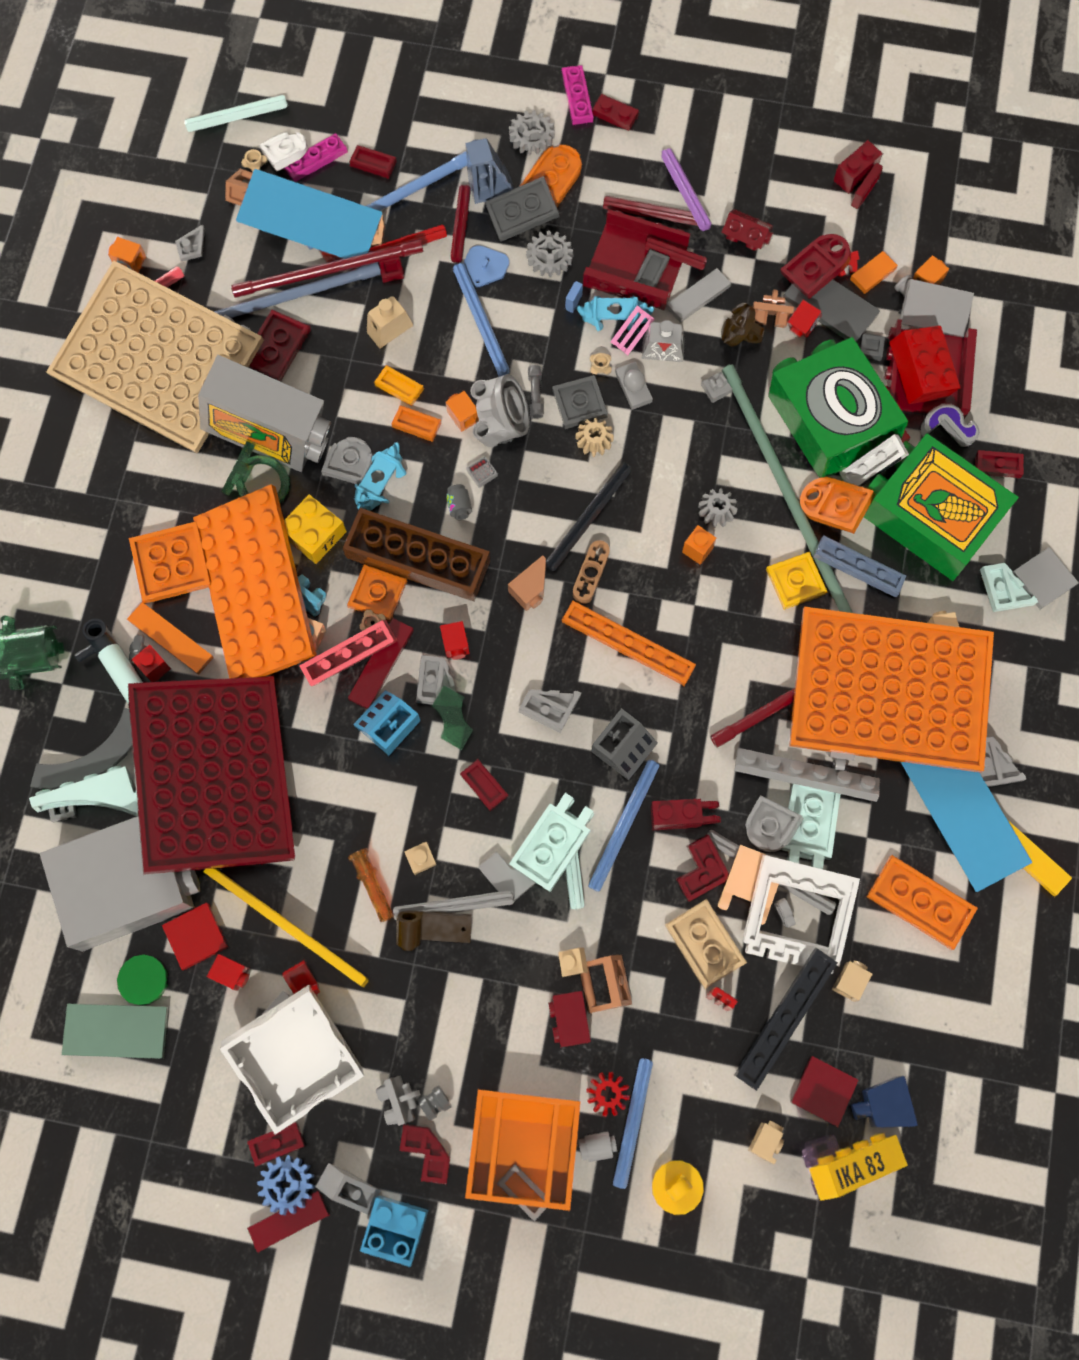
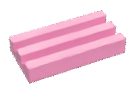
M636 306L611 340V343L629 355L647 331L650 323L655 319L639 306ZM639 312L641 316L622 342L619 343L617 340ZM644 318H647L648 321L630 346L625 348L624 345Z

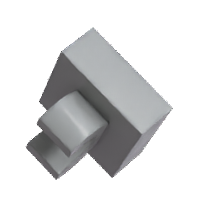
M721 372L701 383L702 388L712 403L732 392L731 386Z
M827 752L829 757L834 758L833 768L835 770L844 771L846 760L854 761L855 758L853 754Z

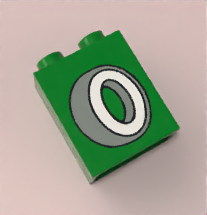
M853 337L837 344L834 340H827L818 345L813 350L811 356L799 361L794 357L787 358L778 363L773 369L768 397L819 478L829 477L846 469L894 434L899 435L900 439H902L908 420Z

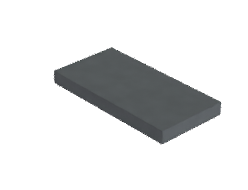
M831 280L810 299L793 284L783 296L786 301L795 307H798L802 300L816 307L822 312V317L818 322L845 340L853 337L856 343L881 311L835 280Z

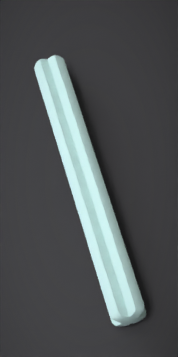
M280 95L185 120V125L188 132H193L287 107L285 96Z

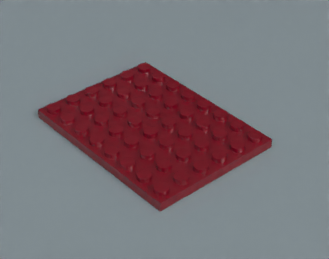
M274 676L128 683L143 875L294 861L295 850Z

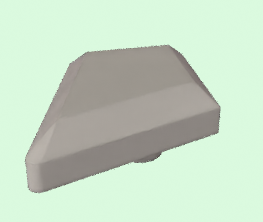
M203 225L175 241L181 262L202 256L205 231Z

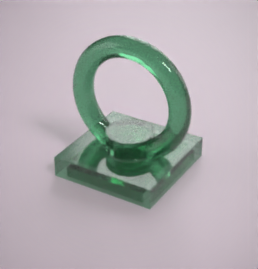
M246 441L221 492L229 496L236 485V489L241 497L249 494L245 487V482L254 465L264 464L272 467L280 477L281 485L277 494L281 503L287 496L290 486L286 469L279 461L269 456L257 455L249 458L255 445Z

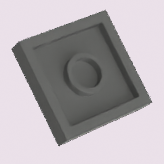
M595 375L552 386V392L565 429L585 424L587 419L593 422L595 418L598 420L607 418L608 413Z

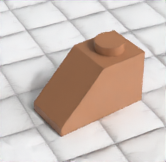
M541 556L508 584V592L526 611L531 607L533 609L538 607L543 601L546 558L544 556Z

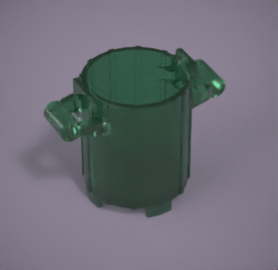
M7 615L1 617L0 679H9V688L11 690L20 691L23 689L22 675L54 671L55 669L62 668L58 663L59 654H64L63 642L58 643L53 631V629H57L55 625L16 629L14 617Z

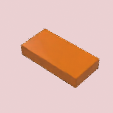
M882 251L851 275L850 280L866 294L893 273L898 265Z
M400 405L391 425L393 428L433 442L440 428L441 420Z

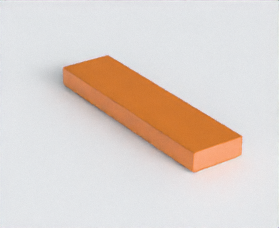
M143 602L127 618L132 625L198 675L214 658L209 652Z

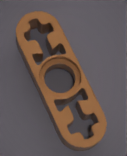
M598 540L590 545L573 587V598L580 604H587L592 600L608 561L610 548L604 541ZM602 548L604 554H600L598 562L594 561L596 551ZM588 567H594L597 569L598 574L595 577H588L585 574V570ZM585 582L589 583L587 586L588 594H585L583 597L579 596V591L583 590Z

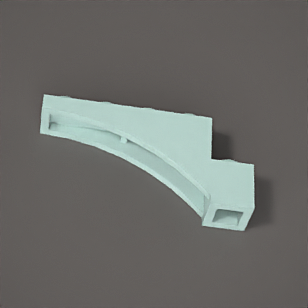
M121 766L109 768L106 773L100 775H87L83 778L84 780L76 783H63L59 786L60 788L52 791L49 789L39 791L35 794L36 796L29 798L31 807L37 812L71 805H92L124 811L136 817L138 816L137 796L130 772L126 767Z

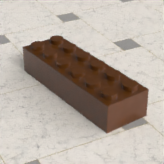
M359 508L343 546L345 556L350 560L475 602L490 564V552L363 508Z

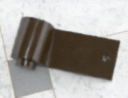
M402 911L397 914L396 945L405 951H412L421 944V940L471 943L472 914Z

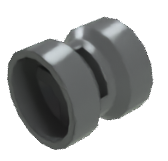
M439 1085L432 1089V1093L428 1096L423 1095L417 1099L429 1121L436 1118L439 1112L447 1111L452 1107Z

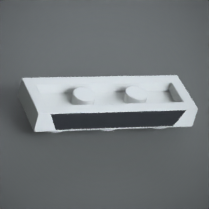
M894 434L841 471L840 475L844 482L862 487L873 480L879 473H883L908 456L909 453L899 435Z

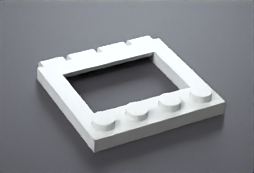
M763 855L742 942L747 943L745 953L763 957L765 948H768L767 958L787 963L789 954H792L790 963L803 967L814 948H818L837 961V966H840L860 879ZM771 882L840 899L829 947L760 930Z

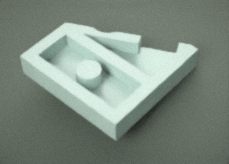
M1006 563L983 566L980 569L993 612L1033 606L1038 603L1035 596L1031 597L1024 590V584L1013 575L1012 570Z

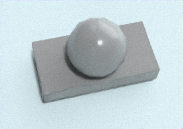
M636 362L615 369L617 379L632 410L652 403L653 398L645 383V377L639 370Z

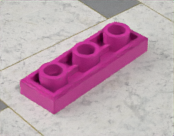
M583 66L562 68L572 125L593 122Z
M335 133L308 148L302 158L284 167L293 182H297L348 153V150Z

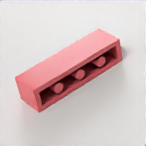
M382 620L300 665V668L310 686H315L393 644L397 639L387 621Z

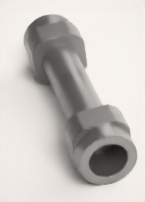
M531 365L528 367V380L531 381L532 398L530 417L532 419H541L544 417L543 404L540 400L541 367Z

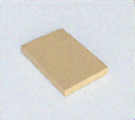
M707 899L665 924L666 929L704 990L747 963Z

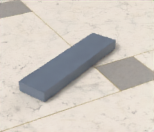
M824 535L813 556L894 597L899 595L906 575Z

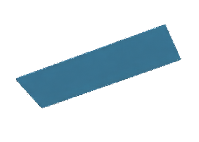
M254 169L236 222L345 259L369 252L382 212Z
M901 762L976 892L1032 863L979 772Z

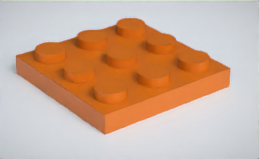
M197 522L129 538L141 598L144 604L209 588L211 585Z

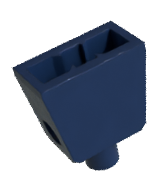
M896 1076L862 1090L864 1102L851 1105L855 1120L869 1118L871 1127L918 1126L905 1076Z

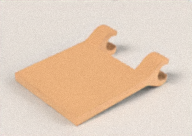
M740 845L719 899V908L727 910L732 895L752 902L762 856L766 854ZM771 882L761 924L766 922L779 885L777 883Z

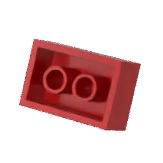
M941 325L904 330L890 341L908 404L945 399L961 388Z

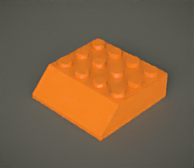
M478 1090L465 1198L570 1211L581 1101ZM516 1164L543 1191L545 1199L543 1200L516 1172L512 1174L505 1184L518 1197L509 1196L497 1183Z

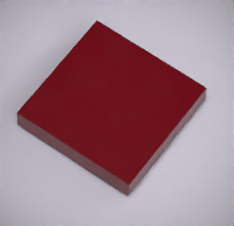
M811 1056L790 1103L838 1127L858 1083V1079Z

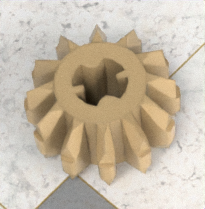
M595 418L594 422L591 423L587 419L585 425H579V432L576 433L578 448H583L584 454L590 451L593 457L596 455V452L603 456L605 449H611L614 435L611 434L612 427H606L605 420L598 423V419Z

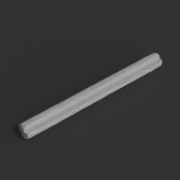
M710 830L707 835L710 836L715 848L735 859L740 846L717 832ZM779 884L780 887L827 915L832 914L836 907L835 902L821 894Z

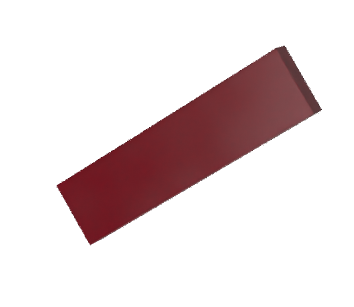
M394 618L389 626L397 641L371 656L348 696L350 701L366 709L374 703L414 631L412 627Z

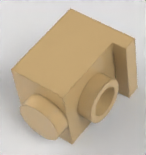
M769 1121L768 1124L761 1122L748 1151L775 1165L777 1160L773 1158V1154H778L783 1146L784 1140L781 1138L784 1128L772 1121Z

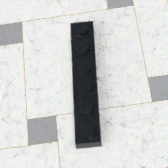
M814 948L734 1074L735 1077L754 1090H758L838 964L837 961L818 948Z

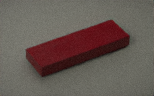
M320 1191L311 1194L312 1199L303 1200L305 1208L296 1206L297 1211L295 1214H291L289 1209L286 1215H280V1212H277L248 1227V1232L257 1253L329 1216L330 1214Z

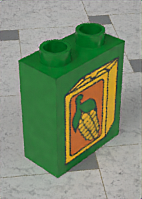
M926 433L916 447L907 441L903 443L909 455L893 465L897 470L890 479L879 473L867 489L873 490L875 497L864 518L954 581L1019 497Z

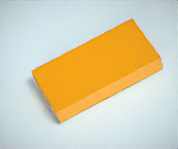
M387 365L374 382L375 386L410 406H413L424 390L423 385Z

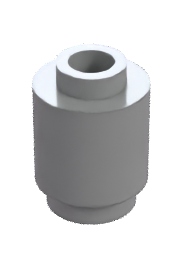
M608 1131L586 1135L584 1139L578 1140L582 1161L589 1160V1162L613 1158L612 1152H617L615 1137H609Z

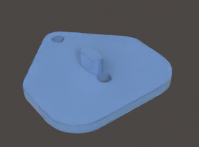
M477 245L469 250L464 260V265L473 285L481 287L502 279L509 267V259L501 252Z

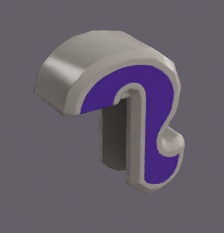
M941 404L932 409L924 418L920 431L924 437L926 433L929 434L941 424L960 447L970 446L980 433L975 421L971 420L968 424H965L962 411L952 404Z

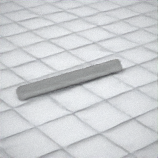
M509 890L394 907L393 915L394 919L397 920V914L402 911L455 913L510 905L514 903V895Z

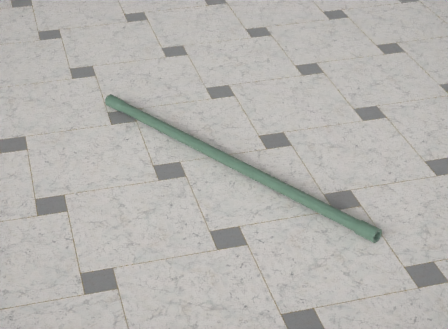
M728 365L722 369V373L731 386L812 556H814L819 542L754 411L734 365ZM814 558L838 610L853 613L831 566Z

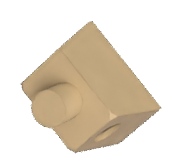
M393 296L381 300L379 305L369 311L367 315V334L379 348H382L413 327L407 312Z

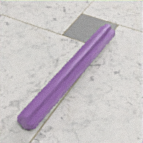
M670 148L664 149L661 157L701 231L709 230L712 222L674 152Z

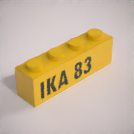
M884 1132L870 1137L871 1142L863 1140L854 1143V1149L852 1150L850 1147L836 1151V1157L828 1155L817 1159L819 1164L809 1168L819 1199L838 1198L908 1166L897 1135L886 1137Z

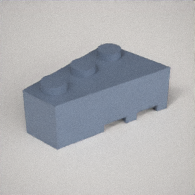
M487 138L465 143L468 181L475 204L488 201L514 189L508 170Z

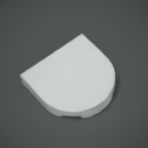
M285 132L259 145L261 151L276 171L302 158L308 149L305 137L296 132V135H289L288 132Z

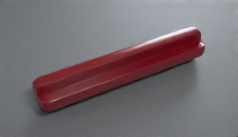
M651 237L646 241L645 249L648 251L651 249L670 257V259L701 270L706 266L707 258Z

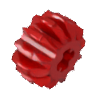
M609 1072L608 1081H605L603 1073H599L600 1084L595 1079L590 1081L596 1086V1090L591 1088L586 1090L587 1093L595 1094V1097L589 1098L587 1102L589 1104L595 1101L598 1102L593 1111L597 1112L601 1106H604L602 1115L605 1117L608 1114V1108H611L614 1116L617 1115L615 1105L624 1110L626 1106L620 1102V1099L629 1100L630 1098L628 1095H621V1091L629 1089L628 1085H623L619 1088L618 1085L623 1080L621 1076L615 1082H612L613 1072ZM606 1086L611 1087V1092L615 1093L614 1099L610 1098V1102H606L605 1097L601 1096L602 1089L606 1090Z

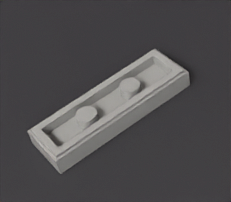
M717 268L667 303V309L681 323L730 288L731 282Z

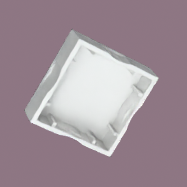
M310 985L222 1040L220 1045L221 1052L238 1078L251 1091L256 1106L275 1134L306 1115L319 1102L335 1096L364 1076L360 1063Z

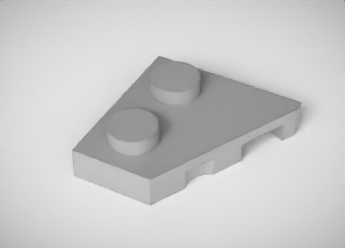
M421 655L416 703L461 708L462 702L456 692L455 683L452 676H450L445 658Z
M529 690L518 712L561 733L581 697V692L574 691L573 694L554 690L548 692Z
M994 737L986 738L984 771L980 773L986 785L990 787L1026 780V776L1023 772H1019L1012 763L1013 760L1007 753L1002 751L1001 745Z

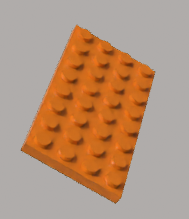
M270 484L193 517L194 522H197L206 567L211 582L209 590L229 678L265 677L316 657L317 654L276 487Z

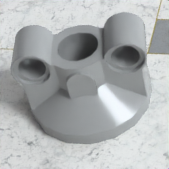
M506 374L487 381L478 380L472 385L471 395L477 400L476 410L479 422L473 427V435L476 439L487 447H494L499 442L527 434L530 424L528 404L520 384L512 375Z

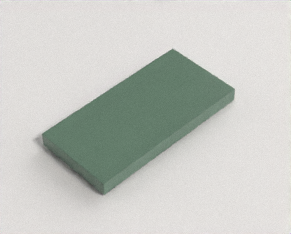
M67 1004L61 1055L164 1059L169 1007Z

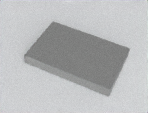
M910 279L908 280L900 317L902 325L914 328L941 325L944 334L964 337L974 293Z

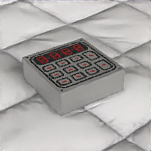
M485 456L466 468L468 474L479 488L498 476L496 470Z

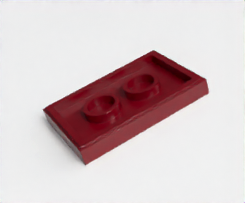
M271 310L257 333L262 336L264 341L248 368L281 382L310 333V326L275 310Z

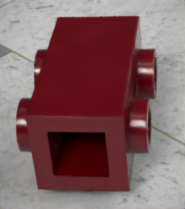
M736 209L729 212L721 232L726 234L727 239L734 242L740 240L746 243L745 246L752 250L762 249L765 244L769 245L774 234L771 232L773 225Z

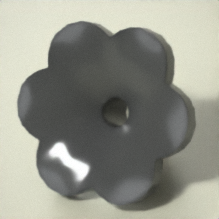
M137 634L130 644V661L147 647L144 645L145 637L143 635Z

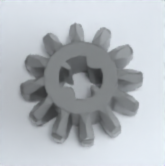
M722 488L718 493L712 489L709 495L704 494L702 496L703 501L699 502L698 507L701 509L699 516L705 517V524L711 521L713 522V528H715L717 523L724 527L726 526V521L730 523L733 521V515L737 513V508L734 507L737 501L736 499H730L731 492L724 495Z

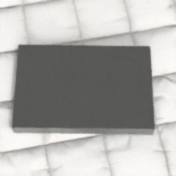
M544 176L485 201L500 242L560 217Z

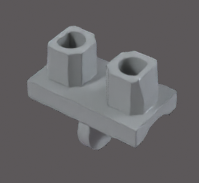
M401 1075L384 1080V1084L376 1089V1093L381 1102L390 1099L393 1108L384 1112L386 1124H398L400 1126L415 1120L412 1109L417 1108L414 1098L421 1095L420 1091L412 1092L410 1084H404Z

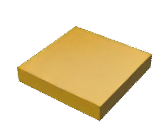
M810 552L767 566L766 568L783 610L827 594L825 585Z

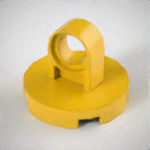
M681 1160L668 1161L662 1164L654 1173L652 1194L656 1203L664 1211L674 1215L686 1214L694 1210L700 1203L703 1195V1181L699 1172L691 1164Z

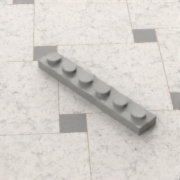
M741 748L737 750L734 771L875 802L878 800L880 778L835 770L834 768Z

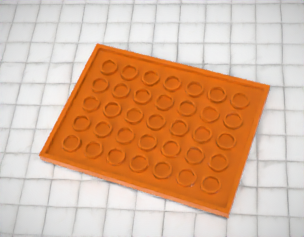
M804 607L789 746L982 773L985 766L994 632Z

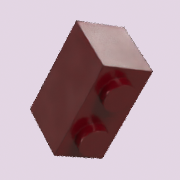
M867 140L838 165L833 181L848 194L851 193L865 180L876 162L880 164L883 153Z
M582 991L552 996L553 1002H549L548 1005L550 1017H556L557 1027L552 1028L555 1043L560 1042L561 1048L590 1043Z

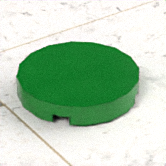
M148 955L134 956L127 960L120 968L117 976V988L121 996L129 1003L136 1005L152 1004L160 999L166 991L168 972L164 964L156 957Z

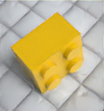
M310 494L284 520L289 543L315 564L347 532L343 521Z

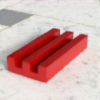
M719 987L711 989L706 996L708 1000L716 998L714 1003L718 1006L724 1003L723 1009L725 1011L732 1010L737 1003V999Z

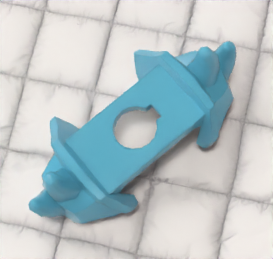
M595 296L592 301L586 302L584 307L577 306V310L584 322L592 324L596 327L597 331L603 329V324L600 320H627L636 306H639L651 315L654 307H647V304L638 301L637 297L601 298L600 296ZM616 303L622 307V311L619 314H613L610 310H607V307ZM639 312L628 325L627 330L630 331L641 316ZM644 318L641 324L647 322L648 319Z
M398 442L394 443L389 449L375 453L371 458L372 465L360 484H355V502L358 509L363 508L371 511L381 503L389 504L390 501L387 498L380 496L395 470L397 478L407 474L402 466L403 458L399 454ZM377 470L382 471L385 475L384 479L377 483L372 482V473Z

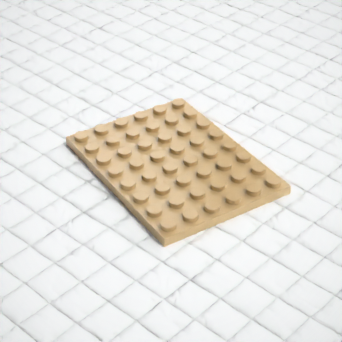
M113 260L46 373L198 454L209 435L208 432L200 429L198 394L217 354L245 367H249L264 339L262 336Z

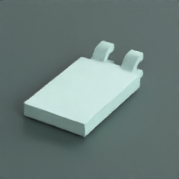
M792 783L788 809L802 815L804 819L790 843L782 848L783 851L789 852L787 861L799 863V857L812 860L811 867L823 869L824 859L830 860L832 858L841 794Z
M567 793L563 795L557 807L551 803L548 805L509 863L549 892H551L591 832L585 826L595 815L594 811L586 806L578 818L568 812L575 800Z

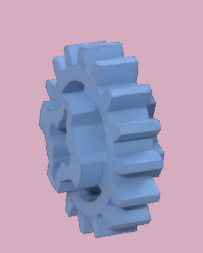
M287 1155L284 1162L282 1157H276V1165L268 1162L267 1165L270 1170L268 1172L261 1171V1175L265 1178L264 1181L257 1183V1185L263 1186V1190L258 1193V1196L266 1197L262 1204L263 1206L272 1204L270 1211L276 1213L279 1209L280 1215H286L289 1209L291 1214H295L297 1211L296 1206L305 1208L303 1200L312 1199L308 1191L309 1189H315V1185L309 1184V1180L315 1176L314 1174H307L310 1166L307 1164L301 1166L302 1159L296 1158L293 1162V1156ZM294 1169L299 1172L302 1181H299L295 1176L296 1171ZM280 1170V1174L274 1179H272L274 1175ZM291 1182L290 1188L286 1189L282 1188V1184ZM271 1189L277 1194V1200L273 1197ZM298 1191H301L298 1197L292 1201L293 1196Z

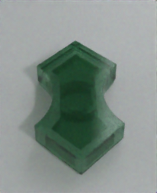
M443 685L432 704V707L439 712L443 720V731L440 739L462 750L473 731L466 724L462 716L461 708L464 696Z

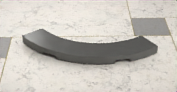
M124 708L118 725L108 739L91 753L74 761L61 764L37 763L30 787L58 789L63 783H76L84 780L83 778L87 775H100L106 773L109 768L115 767L127 756L128 751L132 748L129 708Z

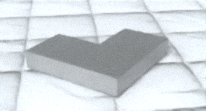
M498 852L494 853L478 867L498 892L512 891L514 901L536 884V882L514 868L512 870Z

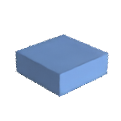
M577 281L574 282L566 296L565 308L572 313L582 297L583 284Z

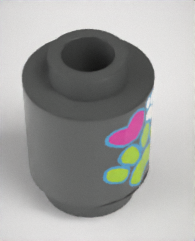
M462 484L450 486L446 494L450 516L457 520L468 518L469 514L472 513L468 490Z

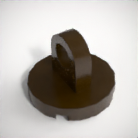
M747 303L736 306L731 312L733 313L731 318L727 317L723 324L721 339L731 347L738 345L743 340L749 343H760L763 340L765 331L761 326L754 323L756 314L754 307Z

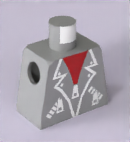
M665 320L662 323H650L643 337L642 359L683 362L685 346L683 326L673 324L669 320Z

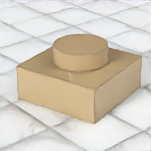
M427 842L404 851L414 875L437 865Z
M584 947L558 952L562 977L588 972Z

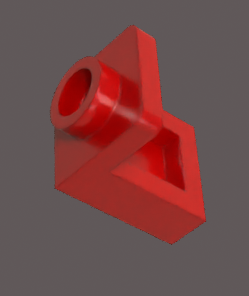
M304 960L282 973L293 994L310 985L316 996L320 993L319 984Z

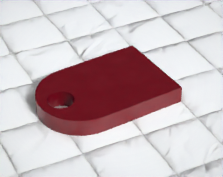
M837 234L820 236L780 269L781 273L810 299L848 266L851 260L849 243L844 237ZM836 245L843 246L839 251H832V248Z

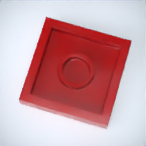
M208 903L162 925L181 970H186L229 948Z

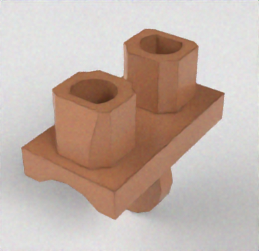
M773 290L772 296H763V302H771V304L754 302L752 306L756 312L754 323L766 325L767 315H776L774 326L786 328L789 317L793 314L794 307L777 305L776 303L785 304V298L777 297L778 290Z

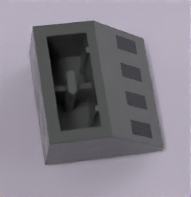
M621 708L592 744L591 752L626 779L630 780L658 742L638 720Z

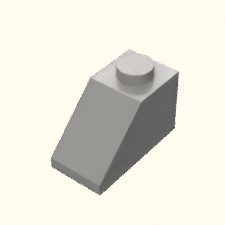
M328 1163L316 1185V1188L331 1200L367 1215L370 1213L376 1197L381 1192V1190L330 1163Z

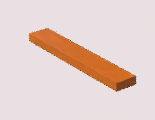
M572 601L562 618L564 624L683 686L686 685L696 666L695 663L575 601Z

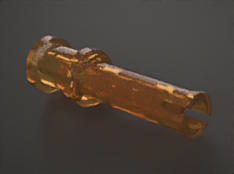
M365 848L351 854L348 859L353 862L358 873L356 877L360 882H363L379 921L383 923L392 919L394 914L377 879L376 874H378V870L376 867H373L368 856L369 850Z

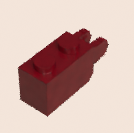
M701 799L652 801L650 806L652 830L698 828L702 824L721 822L720 816H702V809H716L720 807L719 802L701 801Z

